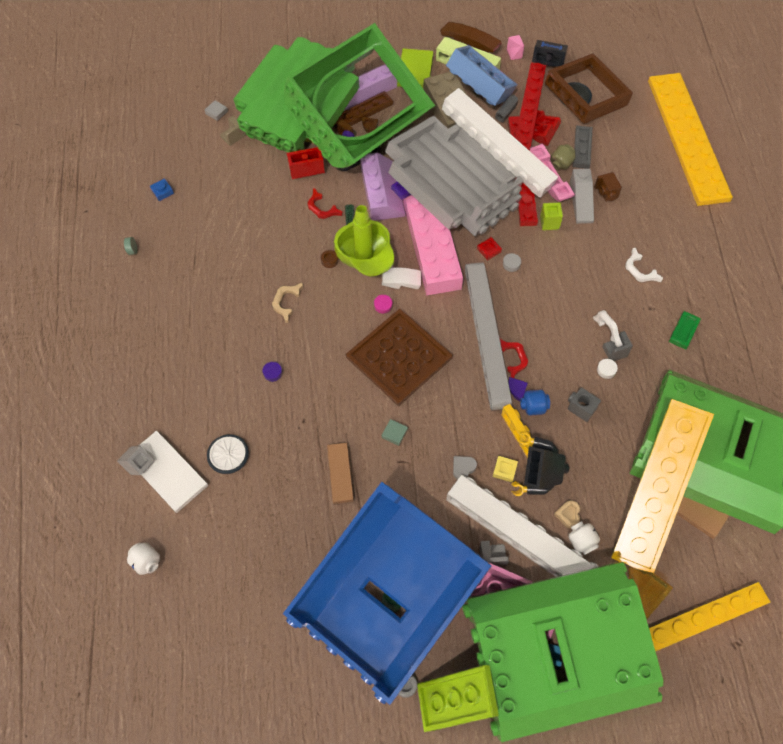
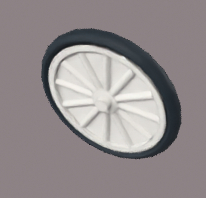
M233 434L222 435L216 438L207 450L209 466L221 474L237 472L246 464L249 457V449L246 442Z

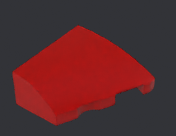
M538 110L532 139L548 146L561 124L560 117L545 116L543 110Z

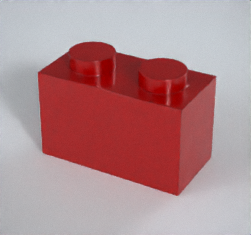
M318 147L287 153L292 179L325 173L322 153Z

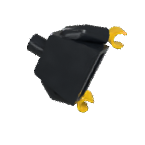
M521 432L519 434L525 435L526 441L517 442L521 445L533 444L529 446L524 481V485L527 486H522L519 482L515 481L511 485L514 487L519 486V490L511 492L515 496H521L524 492H527V495H545L554 486L562 484L564 474L569 472V464L565 462L566 456L559 454V449L552 441L539 437L531 438L528 433Z

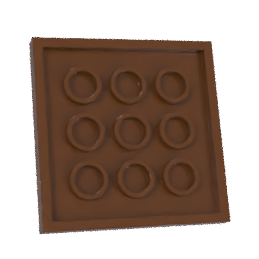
M398 309L345 354L346 358L398 407L453 358V355L401 309Z

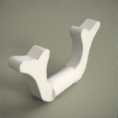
M633 248L631 251L632 256L625 264L626 269L639 282L651 280L661 282L663 277L658 275L656 270H653L648 275H644L637 270L633 262L641 260L642 255L638 254L636 248Z
M605 310L598 312L593 319L599 326L606 323L611 330V341L617 347L623 346L614 320Z

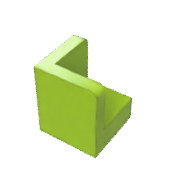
M561 202L543 203L540 214L542 230L560 229L563 218Z

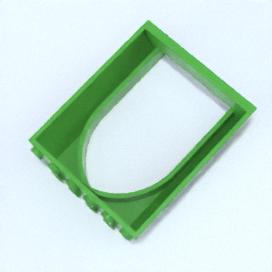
M375 23L289 75L284 85V101L290 113L298 120L302 129L310 136L312 142L317 145L324 158L333 167L337 168L351 166L435 106ZM375 50L414 103L368 134L357 137L337 135L316 109L318 91L326 82L369 56Z

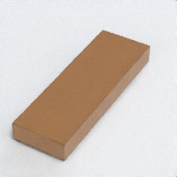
M347 443L327 445L333 504L354 502Z

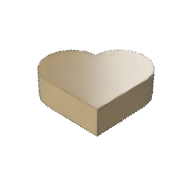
M567 501L554 515L567 528L571 529L572 526L580 522V516L578 515L580 507L575 501Z

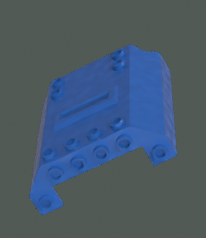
M381 482L292 600L283 615L287 617L286 621L292 627L308 628L310 630L309 634L317 641L321 639L327 645L326 649L335 656L338 654L344 659L343 663L349 669H356L361 673L360 677L364 682L369 685L374 684L372 688L375 692L374 696L381 703L386 704L387 702L390 705L492 565L405 497L398 494L384 482ZM369 581L406 610L401 618L364 589Z

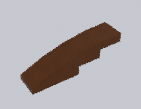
M448 22L440 30L442 36L454 37V40L485 52L494 53L502 44L501 40L461 23Z

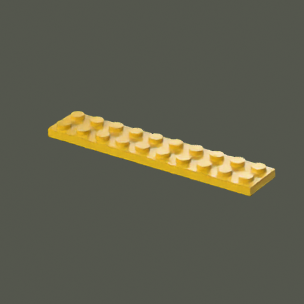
M681 74L650 76L648 83L697 206L731 202L733 196Z

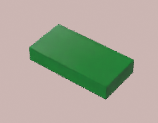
M683 311L669 342L686 350L701 318Z

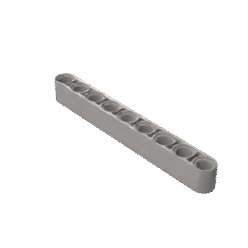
M484 262L465 264L466 281L491 411L502 410L508 404L512 406L485 265Z

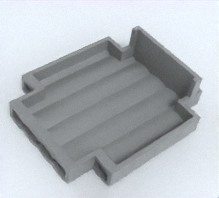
M432 116L388 143L385 152L394 160L388 173L448 230L453 227L457 228L462 224L474 236L482 235L489 226H495L500 218L503 220L510 211L514 212L519 206L518 202L522 196L518 193L522 189L520 186L524 180L520 176L516 178L511 171H508L500 161L496 160L490 152L484 149L480 143L457 124L448 129L435 116Z

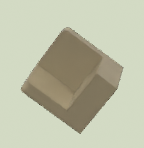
M234 116L228 118L230 128L220 134L221 138L229 146L246 136L245 132L239 128L238 121Z

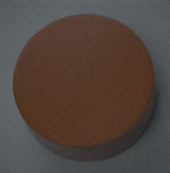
M326 250L321 254V264L324 267L333 268L338 264L339 259L335 251Z

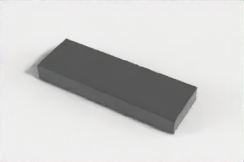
M576 125L574 140L576 159L573 162V167L590 168L593 127Z

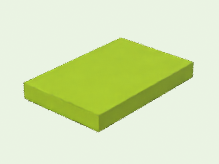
M403 48L401 59L423 88L424 79L429 78L431 74L433 51ZM397 81V86L402 87L400 83Z

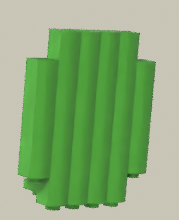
M297 37L288 50L280 45H274L233 99L236 109L242 112L237 119L239 128L246 132L248 137L260 140L264 144L272 145L279 150L286 152L305 150L304 141L306 138L310 140L311 138L285 105L284 85L289 75L333 48H325L323 45L310 42L303 37ZM354 65L326 82L318 91L316 109L331 129L360 88L359 77L352 73L355 69Z

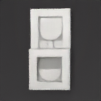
M391 268L387 272L382 273V285L399 289L401 286L419 289L421 286V271L409 268Z

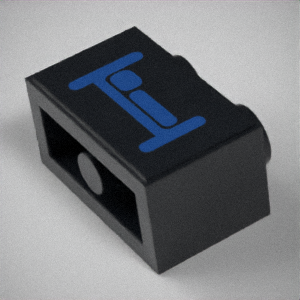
M537 40L532 62L554 67L564 65L568 45Z

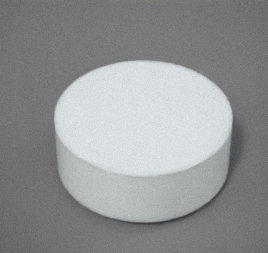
M603 359L598 364L597 372L602 378L610 379L615 376L618 367L613 360Z

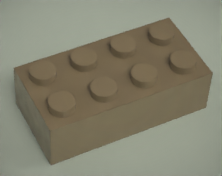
M451 72L425 78L423 83L424 91L435 104L431 108L435 117L448 129L457 123L442 110L445 98L458 88L466 94L457 76Z

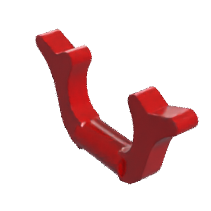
M313 188V195L307 202L309 210L320 219L343 215V212L337 209L336 205H333L328 211H321L315 206L314 202L322 199V194Z
M499 338L502 353L508 349H514L518 353L520 365L507 367L510 377L515 378L528 365L524 347L518 342H505Z

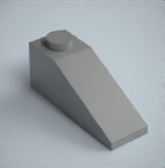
M573 169L569 183L570 188L575 194L572 197L576 224L594 223L591 170Z

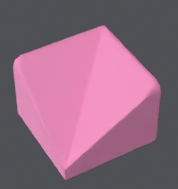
M519 35L508 38L507 51L511 60L523 57L524 44Z

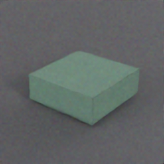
M390 419L381 436L383 439L400 446L408 431V427Z

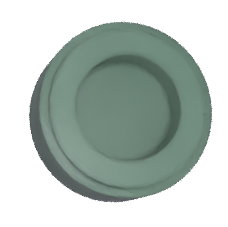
M133 237L125 238L124 248L128 255L137 254L135 239Z

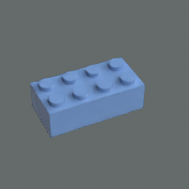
M470 45L456 48L446 64L451 73L462 78L463 83L473 87L477 94L485 97L486 101L494 106L505 102L518 85Z

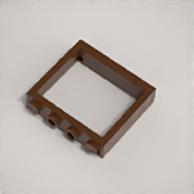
M594 53L549 70L545 80V84L583 124L628 106L633 92ZM589 69L615 96L589 106L564 78Z

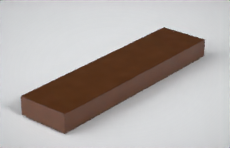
M383 91L343 111L334 126L338 130V121L341 119L352 126L362 121V117H370L392 106L393 100Z

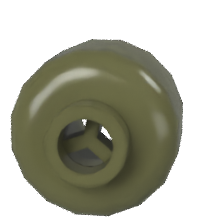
M567 144L559 145L550 157L553 167L556 170H567L576 159L575 150Z

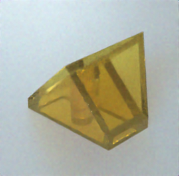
M629 567V579H634L638 587L645 616L648 619L673 587L655 573Z

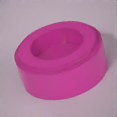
M387 295L377 296L374 300L375 310L381 314L388 313L392 309V299Z

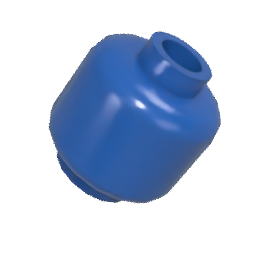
M543 390L526 391L524 397L520 398V406L529 416L543 415L547 412V409H550V398Z

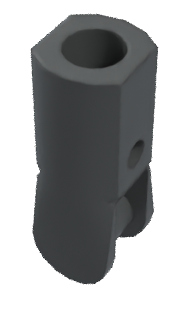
M515 95L509 96L496 112V120L504 122L516 108L518 98Z

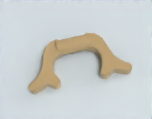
M302 283L296 286L280 287L272 302L274 311L281 314L286 323L289 322L292 310L281 308L280 302L286 293H292L299 297V291L303 288Z

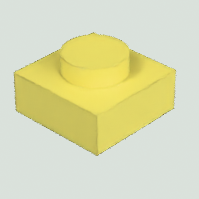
M498 456L493 477L513 482L518 461Z

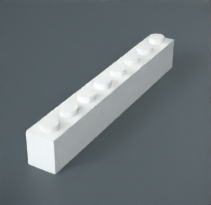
M458 88L445 98L442 107L444 113L450 116L458 126L462 127L484 149L490 152L496 160L500 161L508 171H511L516 177L520 176L524 180L523 183L534 194L541 198L554 186L558 176L462 90Z
M461 475L447 494L448 502L555 577L599 567L597 564L589 563L583 559V556L578 551L570 550L564 546V542L559 538L551 537L542 526L534 525L528 521V517L523 513H517L512 510L507 502L496 499L488 489H482L477 486V483L470 477L466 478Z

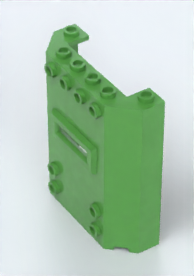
M669 369L662 380L656 407L641 449L634 459L629 474L638 478L642 477L671 399L710 412L714 416L683 496L776 534L780 529H783V413ZM745 420L753 423L743 459L734 456Z
M616 562L469 597L463 605L465 618H469V621L474 626V629H471L473 642L478 643L480 651L476 653L479 666H490L499 714L497 717H492L493 721L490 722L493 736H497L500 742L662 701V694L658 692V689L663 687L664 680L638 587L634 579L627 578L625 573L627 568L623 562ZM555 629L568 679V681L558 683L545 633V631Z

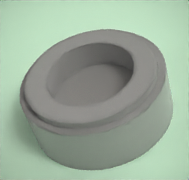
M510 253L504 257V269L514 272L520 268L521 258L517 254Z
M413 675L401 690L399 696L409 698L415 694L417 681Z

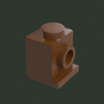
M614 172L597 176L594 188L599 190V194L603 196L606 202L617 199L622 186Z

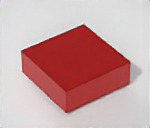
M492 237L477 245V250L487 261L502 252V248Z

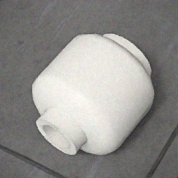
M581 521L571 527L573 531L569 533L568 538L576 551L579 553L583 552L585 555L599 547L600 537L592 524L587 523L584 525Z
M137 543L128 551L127 562L139 575L153 573L158 568L160 555L149 543Z

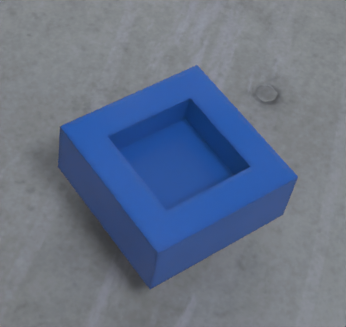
M165 178L150 185L151 191L158 201L174 194Z

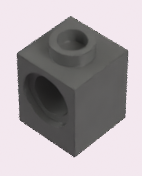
M581 387L577 393L573 392L568 399L570 404L567 410L588 422L597 410L601 400ZM579 402L585 403L586 406L580 405Z

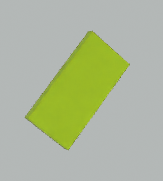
M489 665L479 666L417 684L424 732L499 716Z

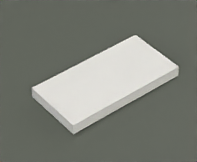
M157 431L139 445L154 459L141 475L176 513L208 486Z

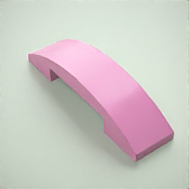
M541 144L530 148V152L558 176L554 186L548 190V193L558 202L574 197L575 194L567 181L563 182L551 164V156L545 146Z

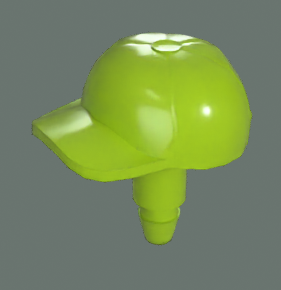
M357 206L353 222L343 226L335 234L334 249L342 263L357 269L363 275L377 276L387 272L394 264V253L390 245V233L382 223L371 220L366 206Z

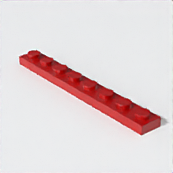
M532 62L530 63L515 139L529 151L546 65Z
M519 116L508 117L509 133L514 138L516 136ZM522 183L520 186L522 189L518 193L522 196L518 202L519 225L537 226L535 194Z

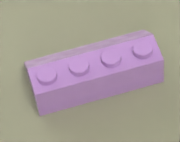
M386 64L357 76L359 77L360 88L345 110L383 91L388 92L397 87V79Z
M377 152L368 153L360 159L371 220L378 221L405 217L403 202L391 189V185L397 182L388 173L393 161Z

